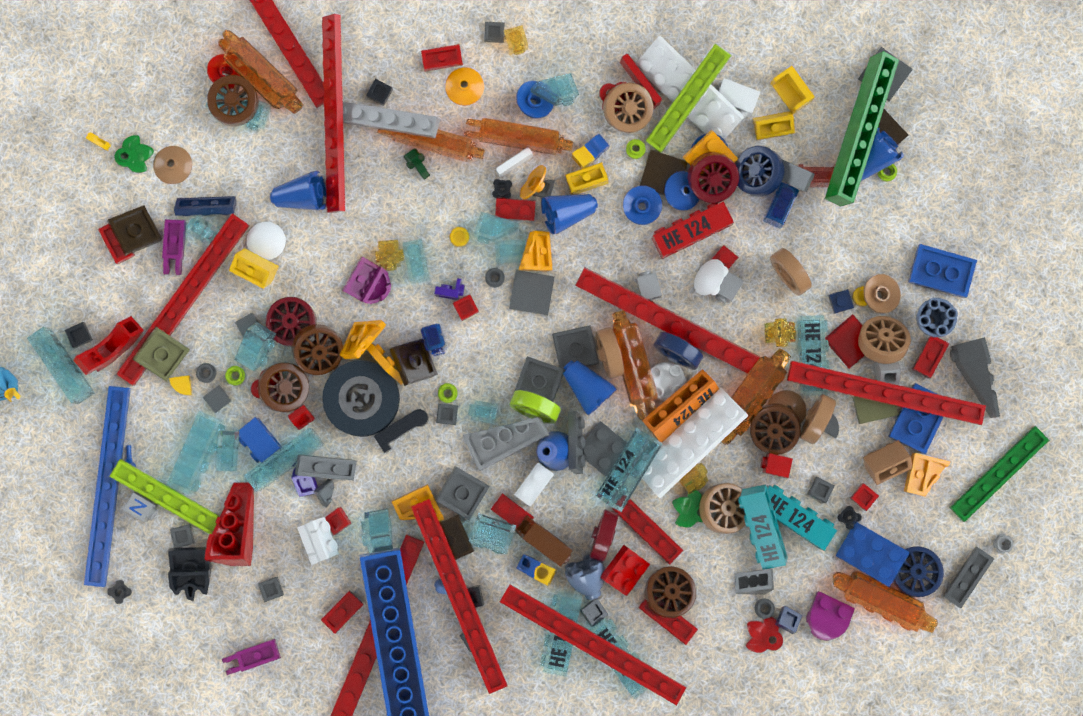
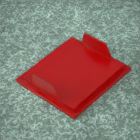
M853 314L823 339L849 369L865 356L858 344V337L863 325Z

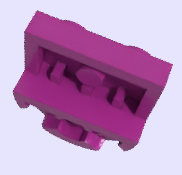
M360 257L342 291L367 304L383 301L391 290L389 274L384 268L364 257Z
M818 591L810 611L807 612L806 623H808L811 633L816 638L830 641L846 632L855 608Z

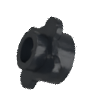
M495 179L493 182V197L510 198L512 182L510 180Z
M847 506L837 517L838 521L843 522L849 530L853 529L854 525L862 520L861 514L856 513L852 506Z
M117 580L116 585L107 590V594L115 599L116 604H122L123 600L132 594V590L124 584L123 580Z

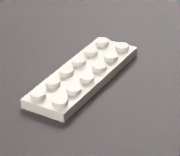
M661 36L656 38L636 63L642 73L671 102H674L696 71ZM710 85L688 116L703 133L706 134L713 130L724 140L745 118L712 85Z
M720 388L634 470L653 492L661 498L746 419L748 415Z

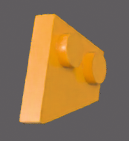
M532 231L529 233L519 270L553 271L549 232Z
M382 320L354 322L340 356L343 359H359L385 328L386 324Z
M371 343L367 351L390 376L402 384L403 382L398 369L395 367L394 360L390 356H384L386 351L378 343L376 345Z
M912 453L911 461L913 468L908 470L904 492L926 496L931 490V486L940 478L939 475L944 468L950 465V461Z
M428 484L392 501L400 520L416 519L411 506L427 499L431 500L439 521L444 520L443 514Z

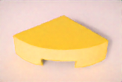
M91 132L86 136L87 140L106 151L111 147L110 143Z
M189 375L169 378L171 386L178 393L192 395Z

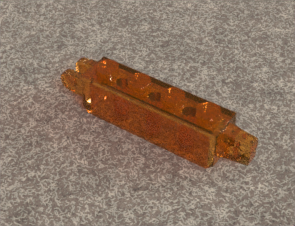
M225 30L222 34L224 39L222 38L218 42V46L225 52L223 56L224 61L241 77L248 80L273 108L280 109L285 107L293 114L301 111L304 104L296 96L298 89L244 37L239 38L230 30Z
M482 118V121L476 119L466 120V124L480 127V131H464V136L479 139V142L523 150L529 147L531 151L551 155L561 153L562 150L572 151L573 141L565 140L564 135H560V132L556 130L489 118Z
M382 129L377 131V133L392 138L395 142L464 162L472 161L473 157L483 159L485 150L476 147L477 143L472 142V139L439 129L436 138Z
M622 310L612 314L614 322L612 330L616 336L623 360L624 374L622 377L630 405L635 407L638 418L643 420L647 417L646 410L649 415L656 409L654 400L657 399L658 393L639 326L636 323H631L627 319L625 311Z
M779 348L771 358L767 356L760 357L731 398L747 413L748 417L721 441L723 444H730L737 434L742 436L749 428L753 417L759 413L767 400L772 397L773 392L788 373L784 368L791 357L789 353Z
M836 571L832 576L834 587L843 591L847 601L853 604L858 603L871 613H879L887 621H895L906 630L910 631L912 629L918 632L919 629L933 633L938 625V620L926 613L922 601L908 596L893 587L889 588L866 574L855 571L849 576Z

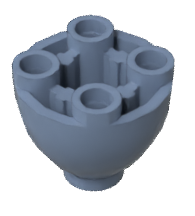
M931 298L919 307L916 315L917 325L928 336L944 337L955 328L958 311L945 299ZM930 317H932V318L934 319V323H932V324H931V319H930Z
M589 554L584 556L580 562H571L565 565L566 578L576 591L585 595L587 600L596 599L601 595L600 589L604 580L600 577L605 570L603 561L590 558Z

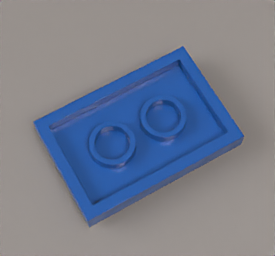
M919 244L908 283L967 298L977 260Z
M916 383L912 386V389L937 394ZM901 408L888 437L896 441L899 440L900 443L922 454H926L943 417Z
M857 522L854 528L850 530L836 557L890 588L910 552Z

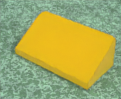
M791 111L752 118L756 140L795 133L794 115Z
M602 162L565 175L571 195H577L609 183Z

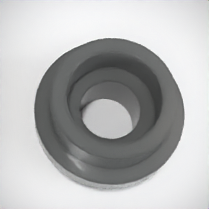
M491 268L486 272L485 281L490 287L497 288L504 283L505 276L502 270ZM492 275H498L499 279L497 281H492Z
M203 363L197 368L196 376L199 381L210 383L216 377V369L209 363ZM206 369L210 371V375L208 377H205L203 375V372Z
M763 598L756 602L754 610L758 617L767 619L774 614L775 606L771 600ZM762 605L768 606L767 612L761 611Z

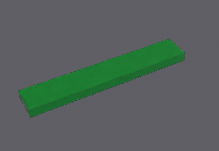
M1033 426L949 508L962 522L968 520L1050 440L1036 426Z

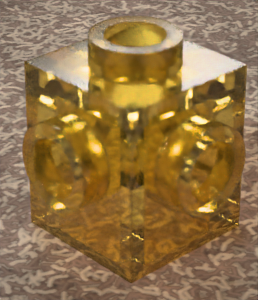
M378 241L379 251H375L376 263H379L386 271H393L397 269L396 267H401V261H404V251L400 249L399 241Z
M786 318L775 319V322L764 323L765 343L776 344V347H788V343L796 342L795 322H787Z

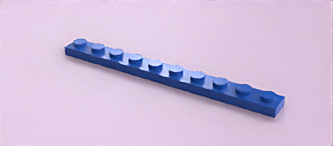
M109 386L84 580V585L106 587L119 486V482L109 476L119 459H122L131 388Z

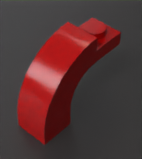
M130 316L118 322L111 333L99 344L77 355L73 361L85 375L95 370L99 372L128 350L138 340L144 330Z

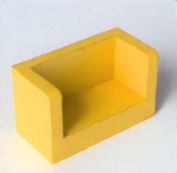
M793 66L777 75L770 83L792 114L808 105L815 98Z
M244 248L235 254L229 271L264 289L272 283L279 266Z

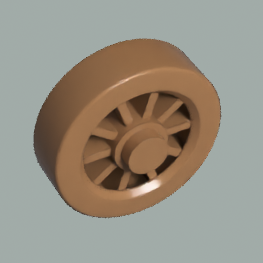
M636 83L616 85L607 93L603 103V113L608 124L618 131L627 133L643 129L650 122L654 110L650 93L643 86ZM621 94H623L624 100L619 97ZM637 94L641 96V98L634 101ZM616 100L620 102L619 105H615ZM644 101L645 108H640L637 104ZM614 108H619V111L615 113ZM637 110H644L642 117L637 113ZM622 114L621 120H619L617 117ZM632 115H634L639 121L634 123ZM627 117H628L629 124L625 123V120H626Z
M781 248L770 256L771 264L779 278L794 294L801 296L812 287L807 272L787 249Z
M877 316L867 320L863 324L858 337V344L862 353L869 359L882 364L895 363L904 358L911 342V336L906 326L897 319L887 316Z
M608 327L597 330V354L600 362L602 361L607 377L611 379L622 376L624 374L623 360L612 328Z
M821 394L805 416L800 439L810 444H815L834 412L836 406L835 399L825 394Z
M731 483L717 484L708 488L703 494L699 506L700 516L704 524L711 531L719 534H730L738 532L745 526L744 515L746 514L744 508H740L738 500L742 492L739 486ZM710 504L714 505L715 509L710 510ZM716 512V516L712 519L710 513Z

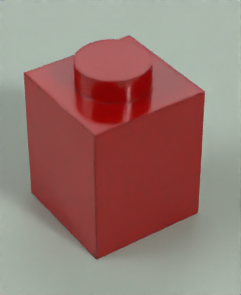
M768 453L766 457H762L760 468H763L762 473L789 478L793 458Z

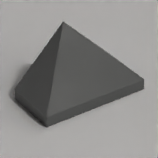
M773 569L736 573V594L765 595L774 590Z

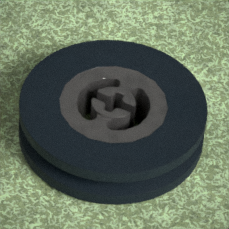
M356 360L341 365L329 376L323 389L322 402L326 416L336 428L353 436L366 437L381 432L391 424L399 409L400 394L394 378L380 365L371 361ZM367 385L369 387L368 390L357 389V391L363 396L366 395L364 400L368 405L371 402L372 395H375V402L368 411L357 413L354 411L355 407L365 408L362 402H357L359 397L354 392L351 396V402H348L349 392L355 386Z

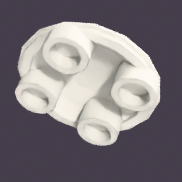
M272 222L256 224L247 235L249 251L268 261L280 255L285 247L286 237L283 230Z
M718 259L706 262L699 269L695 277L694 288L696 292L700 295H716L720 290L724 277L728 273V268Z
M670 362L656 364L647 375L649 392L661 401L667 400L686 383L681 367Z

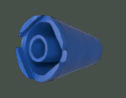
M877 128L861 181L900 161L904 157L902 151L900 153L897 152L896 148L899 146L885 131L880 133V128Z
M312 171L273 188L270 193V200L272 204L280 208L324 210L327 205L323 199V196L326 197V185L323 177L317 175L320 173L319 171Z
M591 194L546 196L541 199L542 214L546 213L548 221H545V224L552 235L559 234L594 214L596 208H598L597 200Z
M571 360L564 367L565 372L563 375L587 415L593 413L617 390L613 384L578 360L576 362Z
M552 431L549 432V436L539 440L536 453L542 466L552 471H560L569 466L568 435L566 433Z

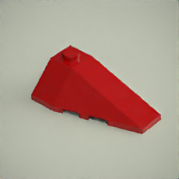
M233 483L224 502V509L220 517H217L216 526L207 539L205 560L228 566H251L254 530V483Z

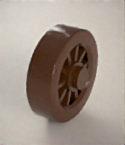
M227 75L219 78L211 85L207 94V105L211 114L220 123L226 126L237 127L253 119L258 110L259 98L255 88L248 80L237 75ZM229 84H235L233 91H231ZM224 86L227 89L226 94L220 91ZM217 93L223 96L224 99H216Z
M309 325L299 331L293 340V358L299 368L308 374H327L333 371L342 360L340 356L343 349L342 341L338 334L326 325ZM319 333L324 334L321 340H319ZM314 334L315 340L311 341L308 336ZM306 339L309 345H303L302 342Z
M286 362L277 363L269 366L261 374L257 386L258 395L267 408L276 412H290L299 408L307 399L309 381L304 371L298 366ZM282 371L287 372L285 379H283ZM276 373H278L279 381L273 377ZM291 373L294 374L296 378L289 381ZM270 379L275 383V385H268ZM299 380L300 387H292V384ZM268 388H274L275 391L269 394ZM300 390L298 396L293 394L291 391ZM278 394L277 399L275 401L272 398V396ZM288 394L295 400L289 402ZM282 396L284 397L285 403H279Z
M783 404L765 405L752 418L750 425L752 441L758 449L767 454L781 455L787 453L796 446L800 438V420L791 408ZM771 413H779L777 420L773 419ZM767 414L769 416L770 423L763 419ZM781 414L787 417L782 422H780ZM791 422L792 427H784V425ZM760 423L764 424L767 427H760ZM789 431H791L790 436L787 435L786 433H784V432H789ZM760 432H767V433L762 436ZM781 436L786 439L784 442H782ZM768 437H770V438H771V441L768 442V441H766L765 439H767ZM774 439L778 440V444L773 443Z
M674 566L663 567L648 578L644 590L645 600L655 614L664 618H676L687 613L694 605L696 585L692 577L685 570ZM677 580L681 582L680 585L676 584ZM655 584H658L662 589H654ZM683 586L685 591H680V587ZM654 593H661V597L655 600ZM679 595H685L684 600ZM662 599L665 600L663 607L657 603ZM669 601L671 602L672 609H667Z

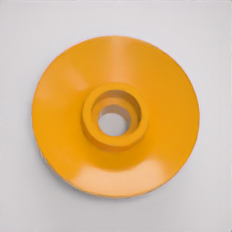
M462 67L450 73L445 83V90L449 99L454 103L463 106L471 105L482 96L484 82L477 71ZM467 82L468 86L463 88L461 87V83Z
M544 165L537 166L529 174L527 181L521 187L520 198L528 199L536 192L540 193L545 186L543 181L546 175V167Z

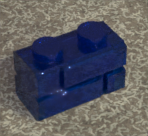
M781 182L764 216L763 222L781 229L790 213L799 189Z
M436 323L423 327L420 331L427 352L434 357L445 354L444 350L448 346L440 324Z

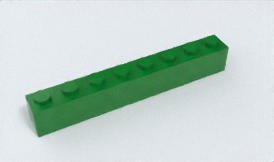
M884 51L869 58L824 198L840 207L852 204L855 201L899 59Z

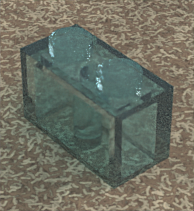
M422 239L402 243L410 283L416 284L431 281Z
M255 322L246 330L234 360L254 372L260 366L264 367L269 359L267 356L268 352L275 346L274 338L276 333Z
M388 508L364 512V521H361L362 531L365 533L362 534L363 546H367L369 554L392 550V522Z
M478 513L469 542L479 548L491 549L497 554H507L516 525Z

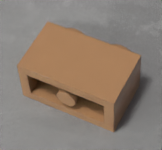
M899 440L889 443L885 447L875 452H870L863 457L865 469L876 485L913 468L911 456Z

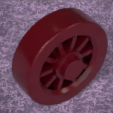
M704 153L696 158L689 168L688 184L692 192L704 202H722L728 199L738 186V169L735 163L722 153ZM728 172H729V174H730V177H729V176H723L724 174H726V173H728ZM722 181H729L727 187L721 184ZM719 185L724 189L720 193H718L717 186ZM711 187L713 189V194H709Z
M284 297L271 305L266 314L265 324L269 335L274 341L281 345L292 347L293 340L297 335L296 329L302 330L299 327L300 324H308V326L317 324V317L313 308L304 300L297 297ZM290 307H294V310H293L292 313H291V311H290ZM286 308L287 314L284 315L281 311ZM299 308L303 310V312L297 315ZM279 314L283 317L282 320L277 319ZM306 315L308 321H301L300 319ZM277 323H282V324H283V325H281L280 327L277 328ZM286 328L284 335H282L280 331ZM290 330L292 331L293 338H288Z
M606 509L603 511L598 527H594L591 536L594 540L590 551V558L600 561L605 560L616 532L618 513Z

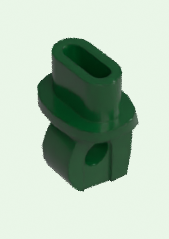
M415 148L404 155V159L407 162L406 166L409 169L415 167L424 180L430 176L422 163L425 160L423 153H419Z

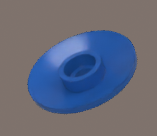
M528 81L522 84L517 91L516 101L518 107L528 117L539 119L547 116L552 111L554 97L551 90L545 84L539 81Z
M676 172L666 181L665 197L673 208L685 211L692 209L699 202L700 199L692 192L688 184V172ZM684 187L688 189L687 194L684 192Z
M637 186L626 194L623 201V210L631 222L638 225H647L659 217L662 211V200L653 188ZM640 203L646 205L644 210L639 209L638 205Z

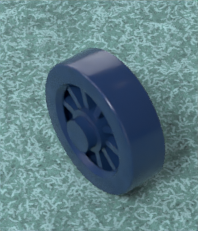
M752 146L747 148L739 155L735 162L739 172L738 187L752 196L762 197L771 194L780 186L783 180V161L775 151L768 147ZM750 158L752 159V164L747 163ZM745 165L749 167V170L743 171Z
M660 332L653 344L655 349L670 361L688 369L696 370L703 359V354L697 348L667 332Z
M913 546L906 548L905 550L910 552L907 558L910 557L912 565L906 561L904 562L908 570H900L893 581L894 585L899 591L910 597H925L934 593L940 587L944 577V568L940 558L933 551L925 547ZM914 556H920L918 563H916ZM923 559H926L928 562L923 565ZM931 565L932 571H927L926 567ZM900 573H908L909 576L902 580ZM926 574H932V578H928ZM909 579H913L911 586L905 584ZM922 579L928 582L926 586H924ZM917 580L920 585V588H915Z

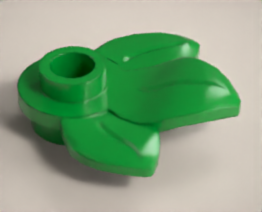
M133 135L123 141L122 148L115 152V162L121 167H128L135 173L146 172L147 166L145 161L153 155L154 149L148 145L140 144L139 135ZM126 154L128 158L122 159L121 155Z
M690 488L687 497H679L672 501L674 508L680 514L675 521L676 525L689 528L695 525L696 522H703L701 516L697 514L702 494L699 491Z

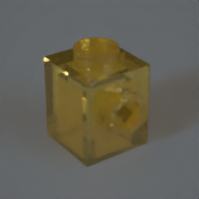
M523 25L504 30V38L509 55H519L528 50V42Z
M697 463L679 482L687 493L691 494L706 485L708 482L706 475L708 471L702 463Z

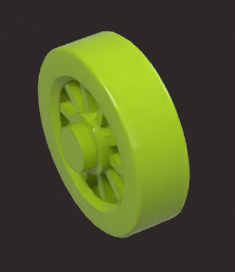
M523 390L514 391L509 404L516 412L531 419L541 417L543 423L547 424L556 423L561 411L560 407L551 400Z

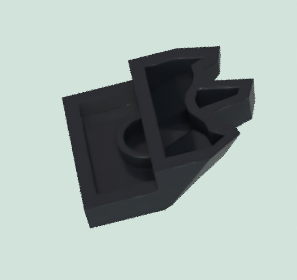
M206 547L170 548L168 550L170 567L168 572L169 587L175 595H178L181 590H185L186 598L194 601L196 590H200L202 594L207 595L212 565L210 561L205 560Z

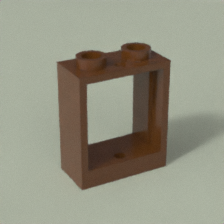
M526 515L515 530L523 540L560 567L570 560L573 550L528 515Z

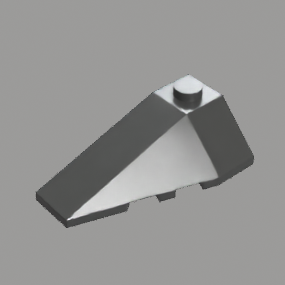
M985 337L951 346V360L956 363L957 368L980 403L986 405L985 410L990 418L1000 417L997 394L991 388L994 376L988 370V364H991V357Z

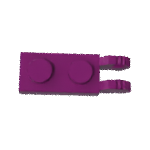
M165 219L162 251L164 275H169L170 259L176 260V275L182 274L186 233L185 220Z
M275 639L222 658V662L228 663L234 659L238 660L239 666L226 670V674L230 675L280 659L281 656Z

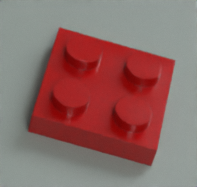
M623 545L600 578L625 596H628L650 566V563Z

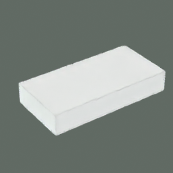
M529 147L496 168L498 176L502 178L532 158L533 154Z

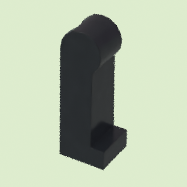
M414 410L374 435V438L383 452L387 453L392 450L390 443L416 427L425 426L429 421V416L424 410Z

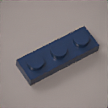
M236 196L177 198L174 213L175 216L234 214Z

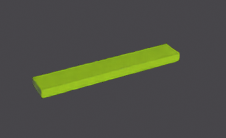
M714 44L646 139V142L659 152H663L732 55L718 44Z
M119 459L109 476L208 534H212L216 526L217 517H220L122 459Z

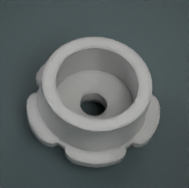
M999 534L994 539L993 546L998 553L1004 554L1012 550L1013 540L1010 536Z

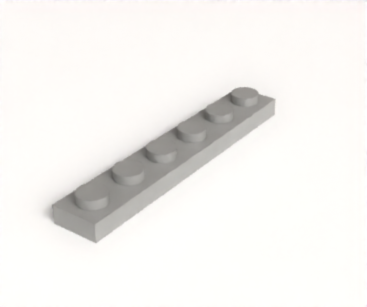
M343 102V123L436 138L441 120L436 116Z

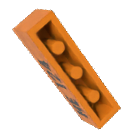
M702 369L645 417L642 422L650 433L662 443L713 396L719 388L715 381Z

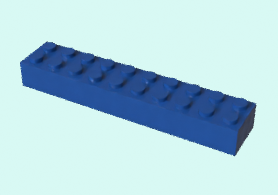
M400 548L359 555L387 716H429Z

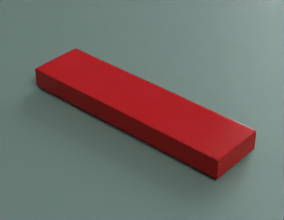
M627 495L612 508L669 565L682 553L683 549Z

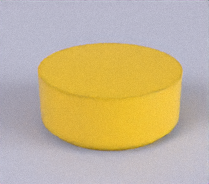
M456 227L450 233V241L456 247H463L469 242V233L463 227Z
M865 286L858 287L852 294L854 303L861 307L867 306L864 299Z

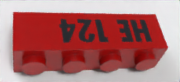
M724 201L719 204L711 203L707 206V210L702 212L697 210L689 214L690 218L684 221L680 218L671 223L672 227L667 229L662 227L654 231L655 235L652 236V241L661 259L732 226L734 221Z

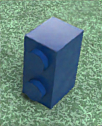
M254 417L236 432L240 436L238 438L239 442L244 447H249L252 451L250 455L257 463L270 460L275 456V453L283 449L257 417Z

